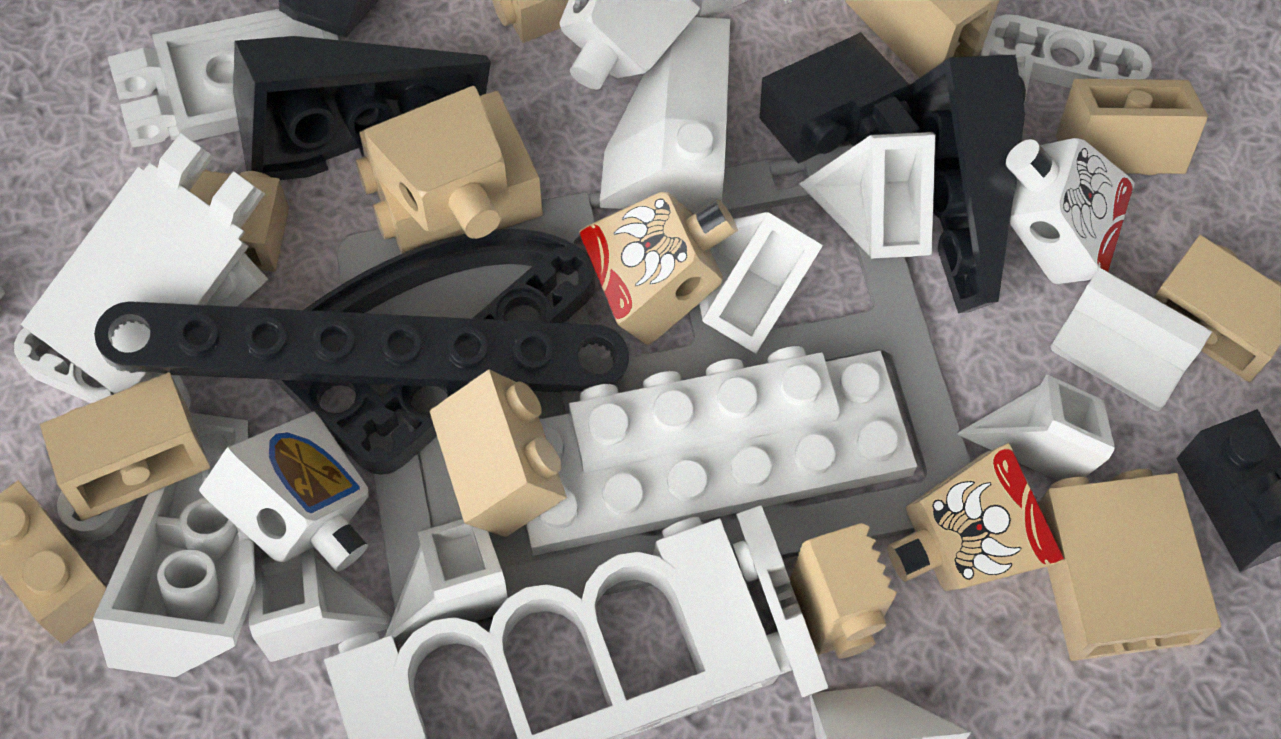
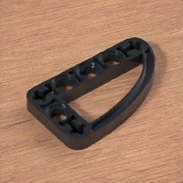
M495 229L490 234L481 238H470L466 234H462L402 253L348 280L304 310L366 313L399 294L443 276L478 267L515 264L532 267L472 319L504 320L505 315L510 309L515 306L526 305L536 309L540 314L538 322L565 323L593 296L595 269L589 255L568 240L534 230ZM561 271L568 276L577 271L578 284L574 286L571 282L565 281L555 289L557 285L556 273ZM551 292L554 307H551L546 299V296ZM275 380L307 414L315 412L338 445L362 468L370 473L384 475L397 471L437 437L430 413L419 412L411 405L412 397L416 391L426 386L395 385L381 397L368 384ZM334 386H346L356 393L354 403L344 412L330 413L320 406L322 395ZM439 387L446 392L447 398L461 389ZM401 409L409 425L416 428V430L410 432L405 421L399 426L395 411ZM374 432H377L382 437L392 432L391 438L394 447L387 452L379 446L370 451L371 445L368 437Z

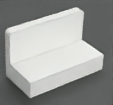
M1098 268L1051 344V350L1152 410L1160 411L1185 370L1202 350L1212 331L1107 271Z

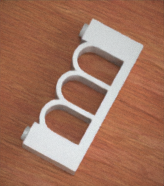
M699 517L688 518L665 528L662 531L664 538L656 541L653 555L642 552L620 554L599 565L586 582L582 599L568 589L548 584L526 587L505 600L493 616L489 632L475 622L455 617L431 621L414 631L400 650L392 635L380 639L377 632H370L352 637L338 645L340 654L324 659L348 739H428L415 699L414 679L418 666L424 658L432 651L444 645L458 643L470 646L487 658L494 670L517 739H627L771 685L780 676L781 671L720 518L702 525ZM639 580L651 583L662 591L668 599L697 674L626 700L597 622L596 606L607 589L619 582ZM548 611L565 616L578 628L584 638L608 707L532 735L505 658L504 649L508 634L518 621L532 613Z

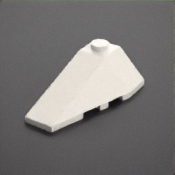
M694 17L653 67L644 73L604 151L600 208L625 209L659 192L671 193L692 213L698 212L716 199L722 202L727 127L730 19Z
M191 413L211 468L148 494L93 617L108 668L177 677L235 647L256 590L254 541L201 494L199 489L227 447L249 439L248 420Z

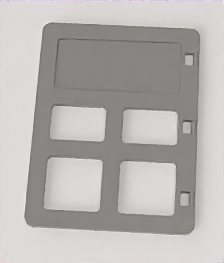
M840 146L830 153L818 154L799 164L794 158L771 162L767 159L725 167L722 203L730 214L733 215L814 200L801 186L776 189L773 176L804 171L806 178H808L850 150L853 146ZM582 192L543 199V216L503 229H525L545 232L577 245L583 242L579 231L595 222L592 209L600 207L601 192L592 194ZM380 229L358 232L346 237L340 243L337 250L341 285L364 271L400 255L401 252L395 237L384 240ZM854 240V247L873 305L871 310L770 330L755 354L702 321L700 305L698 304L687 313L694 337L693 342L683 347L630 356L626 372L616 386L618 393L642 389L645 379L666 371L678 372L681 380L706 376L705 371L710 365L725 359H739L743 362L744 368L768 363V357L773 352L791 346L803 347L806 355L823 352L825 362L881 351L882 356L888 359L891 364L925 477L917 483L798 507L791 506L788 503L763 507L782 559L799 556L798 552L801 551L802 543L809 539L859 523L870 527L867 536L875 540L915 532L907 514L906 506L970 463L963 437L956 434L960 431L905 257L871 259ZM515 264L492 265L456 272L412 288L366 313L472 319L532 266ZM558 271L556 273L557 285L555 289L565 281L571 282L576 286L578 284V272L574 271L567 276ZM551 292L546 296V299L550 306L554 307ZM586 304L565 323L591 325ZM520 305L510 309L505 315L504 320L538 322L540 314L531 306ZM588 344L578 352V360L581 366L590 373L603 374L613 367L612 360L602 359L598 355L596 345ZM368 384L381 397L395 386ZM422 387L413 395L411 405L419 412L430 413L429 410L447 399L448 395L439 387ZM533 391L541 405L539 419L570 413L569 403L580 401L579 396L582 392ZM401 409L395 411L399 426L405 421L410 432L416 430V428L409 425ZM377 432L372 433L368 437L371 445L370 451L378 446L386 452L394 447L391 438L392 432L385 437L380 436ZM438 437L434 438L397 471L384 475L372 473L394 608L397 606L420 546L417 532L463 519ZM736 516L732 520L722 522V525L740 568L733 544L745 540ZM526 525L507 537L488 532L503 572L508 598L526 587L548 584L568 589L582 599L586 582L599 565L620 554L642 552L653 555L656 541L664 538L663 534L646 536L640 533L532 556ZM639 580L623 581L607 589L602 596L653 585Z

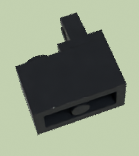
M861 32L762 77L759 118L798 164L818 154L830 153L845 141H848L854 147L870 135L920 133V128L912 119V110L906 102L909 83Z
M1253 410L1201 430L1176 459L1238 570L1242 572L1281 556V448L1259 410Z

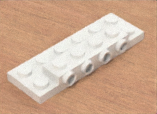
M791 346L773 352L768 357V363L744 368L743 362L739 359H725L710 365L705 371L706 376L681 380L678 372L666 371L645 379L642 389L618 393L615 385L601 384L584 390L579 396L580 401L569 403L570 413L540 419L546 439L553 446L561 461V470L558 473L567 498L526 524L532 556L659 530L692 517L706 520L743 512L760 505L768 507L913 476L917 464L881 351L825 362L823 352L806 355L803 347Z

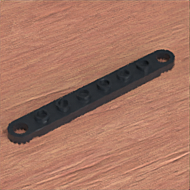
M128 301L108 308L98 319L94 331L96 346L106 363L119 371H129L130 373L157 372L166 374L170 372L171 375L463 388L489 369L515 382L525 383L532 391L583 392L590 387L601 384L617 386L624 376L629 363L627 344L616 331L606 326L589 324ZM127 321L131 323L138 321L139 324H145L150 329L148 342L143 348L135 352H122L112 345L115 329L118 330L120 328L119 325L123 324L124 326L127 324ZM595 343L600 347L602 345L605 346V350H609L611 357H613L612 369L603 374H593L586 371L578 360V352L582 347L585 348L588 344L595 345Z

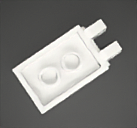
M279 9L153 34L155 49L139 48L109 56L108 61L119 100L141 97L151 94L156 88L159 95L120 105L132 148L165 141L169 135L171 140H175L180 133L195 141L239 131L233 96L235 40L286 36L339 40L338 36L293 20L279 11Z
M182 133L179 134L160 158L158 168L150 162L145 169L138 166L21 323L23 327L114 394L131 388L137 383L150 380L155 372H123L106 363L96 346L94 337L95 326L100 316L113 305L128 301L206 305L249 247V245L240 240L245 233L241 227L265 195V193L233 171L213 196L210 206L199 199L189 190L214 156ZM127 321V324L124 326L121 324L118 330L115 329L112 345L122 352L138 351L148 342L150 329L145 324H139L138 321H135V323Z

